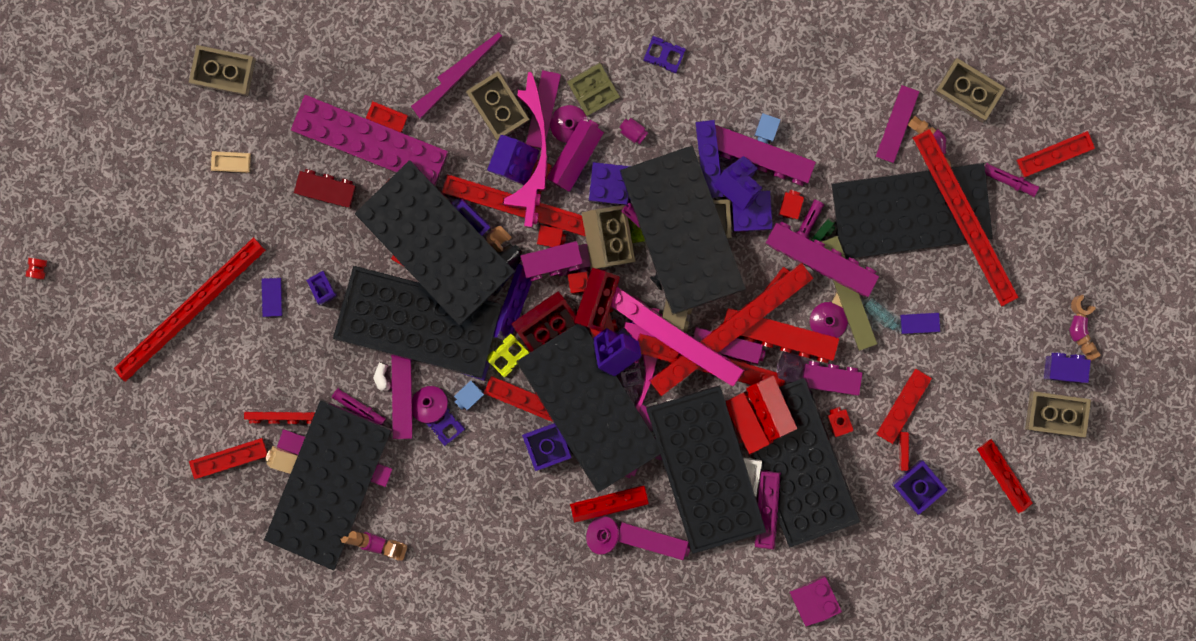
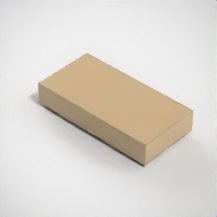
M212 151L211 171L250 173L251 154Z

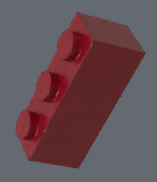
M305 169L304 172L299 171L294 194L351 209L357 187L353 185V181L342 179L340 182L334 180L335 176L323 174V177L316 175V171Z
M596 268L591 269L574 323L603 331L620 276Z

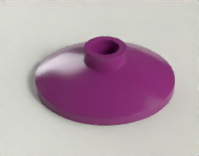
M562 106L551 117V132L556 139L567 143L580 120L588 122L587 116L576 106ZM567 120H571L573 122V125L571 127H567L565 125V122Z
M824 302L817 305L810 315L812 331L832 337H840L848 325L843 308L832 302ZM827 317H831L833 319L832 324L829 325L826 323Z
M435 386L421 388L412 398V414L422 423H434L440 420L448 408L446 394ZM427 400H430L428 405H424Z
M606 516L594 519L586 532L588 547L592 552L600 555L611 552L619 539V529L616 522Z

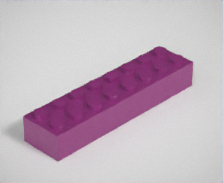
M304 95L291 127V131L394 173H397L411 160L435 186L449 154L446 150L307 95Z

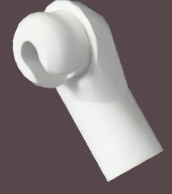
M379 362L373 379L379 390L388 391L391 384L384 376L388 366Z

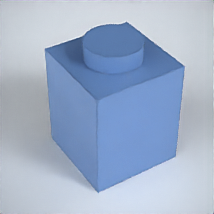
M762 113L754 137L766 144L768 142L772 143L781 119Z
M471 380L454 396L457 399L454 402L460 409L463 410L465 408L469 410L485 394Z

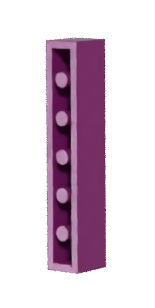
M716 125L720 157L731 160V157L740 159L744 156L757 166L758 171L767 173L768 170L773 172L777 178L785 180V177L793 179L792 183L799 186L808 184L816 163L815 161Z
M780 222V224L775 223L765 245L866 298L869 297L879 276L875 275V270L867 266L865 269L858 266V261L850 257L848 260L841 257V252L833 248L831 251L824 248L825 244L818 240L812 242L807 239L808 235L801 231H797V233L791 231V226L784 222Z

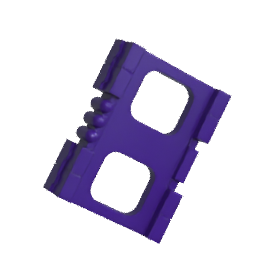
M653 36L643 61L652 65L656 63L659 67H666L665 70L676 74L686 49L678 45L673 46V44L663 42V39ZM653 44L662 47V52L658 58L649 54ZM670 51L680 54L676 65L667 62Z
M447 408L444 414L445 418L438 424L426 423L429 428L432 427L431 430L438 435L437 438L444 446L465 430L463 425L456 421L452 414L449 413V408ZM449 424H452L457 433L448 439L442 431Z

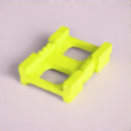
M509 334L503 340L504 344L500 345L496 352L493 350L487 358V361L504 378L512 371L511 368L517 365V360L529 354L526 348L512 334ZM514 343H517L522 348L516 356H513L508 351ZM500 356H503L508 361L503 369H499L494 364Z

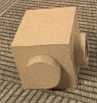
M272 446V449L266 455V464L270 468L291 474L298 455Z

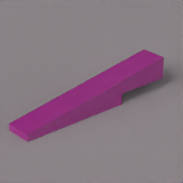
M499 32L439 75L437 78L441 84L411 105L420 120L502 39V35Z
M391 355L393 439H412L411 360Z
M283 429L277 448L298 455L305 436ZM378 463L371 482L386 487L392 468Z

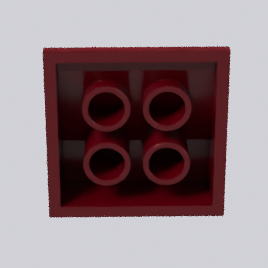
M557 291L511 324L530 352L577 323H574L576 315L560 292Z

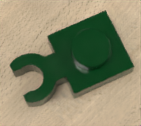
M828 217L811 241H820L824 235L829 236L835 229L832 226L835 221Z

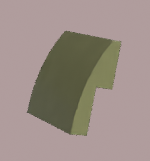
M600 62L566 81L586 116L620 97Z

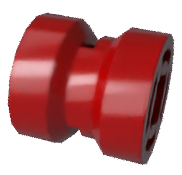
M28 258L27 264L29 268L26 271L25 277L45 279L44 268L47 266V260Z

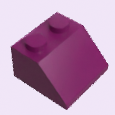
M824 575L789 591L805 627L824 621L842 612Z

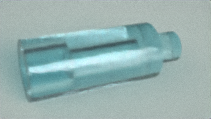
M871 298L864 305V309L885 328L890 327L892 330H895L898 326L893 321L895 317L874 298Z

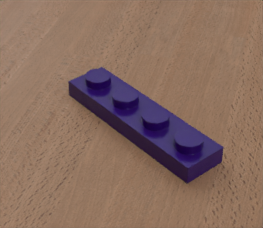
M715 120L695 122L700 167L712 198L723 197V193L714 187L721 175Z
M518 264L496 324L493 337L504 340L509 334L513 335L515 329L511 323L519 318L532 283L531 278H526L523 265Z

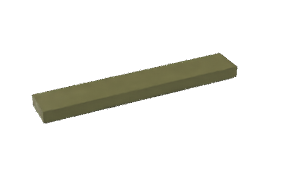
M838 236L822 241L825 244L824 248L830 251L833 248L841 252V257L845 258ZM833 281L858 351L876 345L877 342L859 294Z

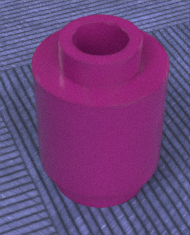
M625 118L619 127L622 129L620 133L634 144L636 142L640 145L648 134L645 127L632 118L629 120Z

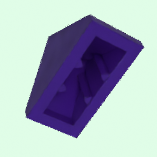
M324 271L307 279L318 305L322 306L338 297Z

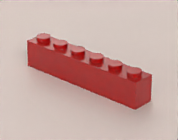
M728 308L724 322L738 311ZM762 318L740 335L744 337L743 340L753 343L755 340L761 341L763 346L773 348V345L781 347L780 351L791 353L794 350L799 352L798 356L809 359L810 355L818 357L817 361L827 364L829 360L834 361L839 338L767 318Z

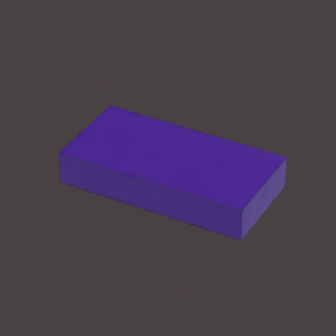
M261 278L263 317L283 316L281 278Z
M939 313L900 315L901 334L940 332Z

